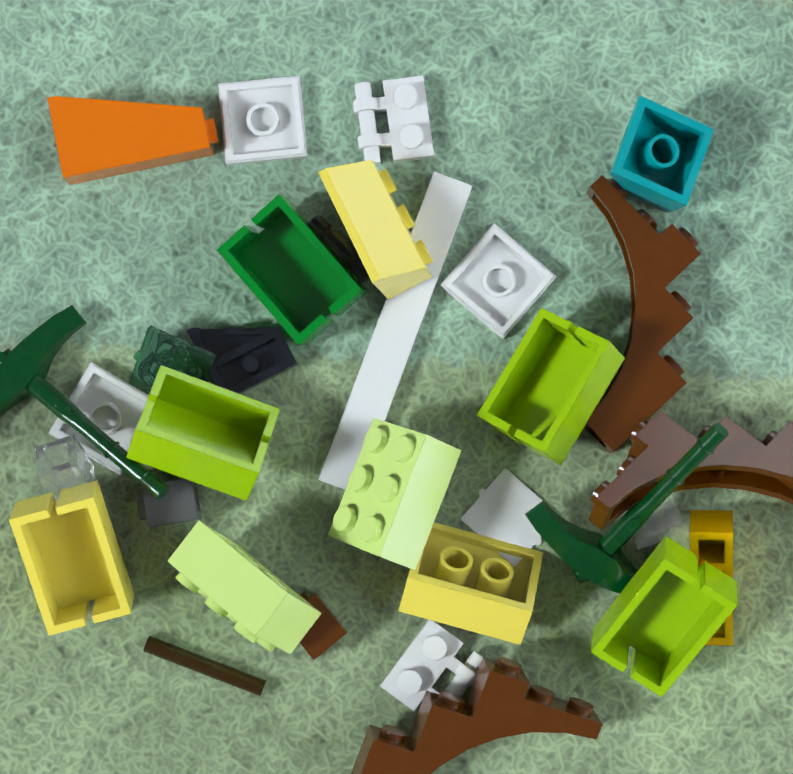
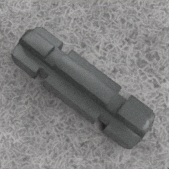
M321 215L315 216L309 223L361 283L367 280L369 275L361 259L358 257L356 249L336 230L332 231L330 229L332 226Z

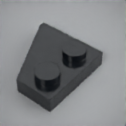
M279 327L191 328L187 330L195 347L214 355L209 370L207 369L214 385L239 394H243L298 365Z

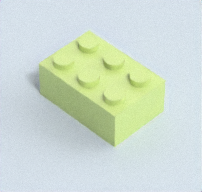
M373 418L369 431L364 438V444L355 467L350 474L348 485L338 510L334 515L328 536L416 570L462 450L426 434Z
M200 520L167 561L179 571L176 579L194 593L198 591L206 598L204 603L223 618L227 616L236 623L233 628L252 643L258 642L270 652H273L277 647L291 654L322 614L242 547Z

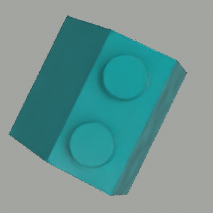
M639 96L610 175L631 197L669 213L685 207L688 204L714 129L643 96Z

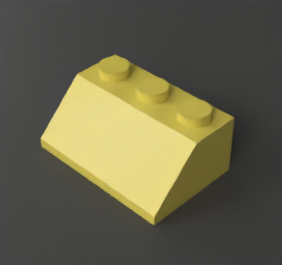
M368 160L329 167L318 172L372 283L388 300L432 277L427 267L428 264L433 262L432 257L422 239L415 243L409 231L410 228L415 226L414 221L404 204L397 207L391 193L397 191V188L386 168L379 171L373 161Z
M434 522L416 570L409 569L399 612L521 645L533 612L543 552ZM498 552L523 559L514 567Z

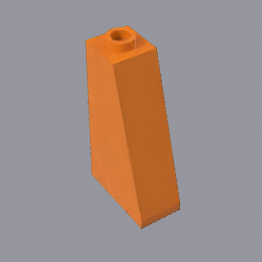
M62 96L47 98L62 175L69 185L213 156L212 144L219 143L214 118L206 119L202 107Z

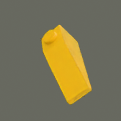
M690 510V551L698 556V566L700 567L706 561L731 578H733V510ZM733 612L705 645L733 646Z

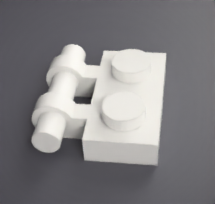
M423 75L383 80L384 97H372L370 82H361L354 85L356 99L352 103L354 114L359 117L361 135L357 137L359 150L364 153V161L372 160L375 165L381 164L379 149L390 147L392 148L393 163L434 158ZM387 112L389 133H377L375 113Z
M428 620L381 683L380 687L415 711L423 700L426 691L439 694L432 686L446 667L456 675L445 691L452 692L461 697L468 686L473 685L483 657L473 651L466 662L462 663L454 656L464 643L437 622Z

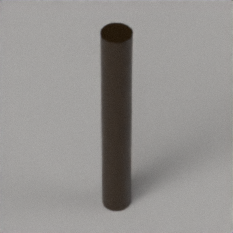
M152 636L148 637L143 651L258 696H261L266 683L264 679Z

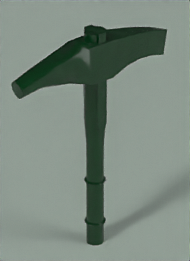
M73 305L52 316L23 339L13 350L7 349L4 352H0V418L9 409L32 395L60 420L79 432L99 449L105 458H109L134 479L139 487L142 486L157 500L165 496L169 487L156 477L152 470H148L140 462L126 458L128 452L119 445L118 441L115 442L72 401L45 379L51 363L61 346L75 332L87 324Z
M715 423L701 438H697L695 445L672 468L668 469L667 474L640 501L631 507L604 536L568 522L557 514L544 500L525 513V515L547 544L572 567V571L579 582L583 583L590 580L601 588L620 594L638 571L622 552L621 548L646 523L655 510L679 485H683L684 480L709 455L714 454L715 448L729 433L723 425Z

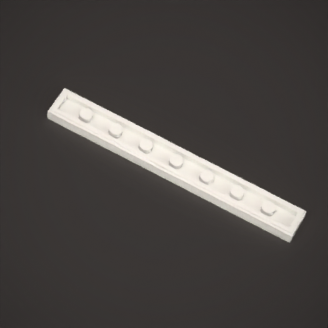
M437 172L433 173L414 223L415 226L411 231L415 243L422 239L432 257L433 262L427 265L432 277L389 300L386 298L319 476V481L346 490L350 474L355 467L364 444V438L369 431L373 418L382 421L386 420L472 190V185Z

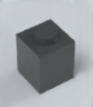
M187 479L164 482L169 489L160 500L153 497L143 487V495L137 496L140 520H147L148 527L202 520L197 483Z

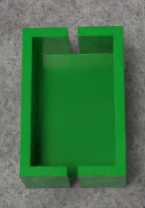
M278 194L251 218L256 226L264 228L260 233L255 228L244 225L222 244L217 251L298 345L307 346L334 322L330 316L331 313L341 316L364 296L368 290L287 197Z

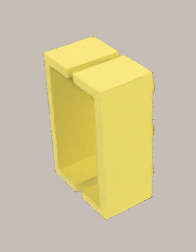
M98 480L62 489L56 500L53 492L15 502L9 522L48 636L86 626L90 600L95 599L91 615L94 623L131 614L134 591Z

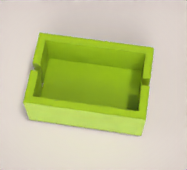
M540 308L477 416L495 431L523 446H527L535 453L561 466L625 358L610 341L580 326L576 328L572 322Z
M161 365L136 426L126 458L247 501L258 477L280 409Z
M665 536L593 627L591 653L619 671L624 672L628 667L629 646H631L634 650L631 655L630 678L663 697L738 606L737 581L706 561L699 567L697 555Z

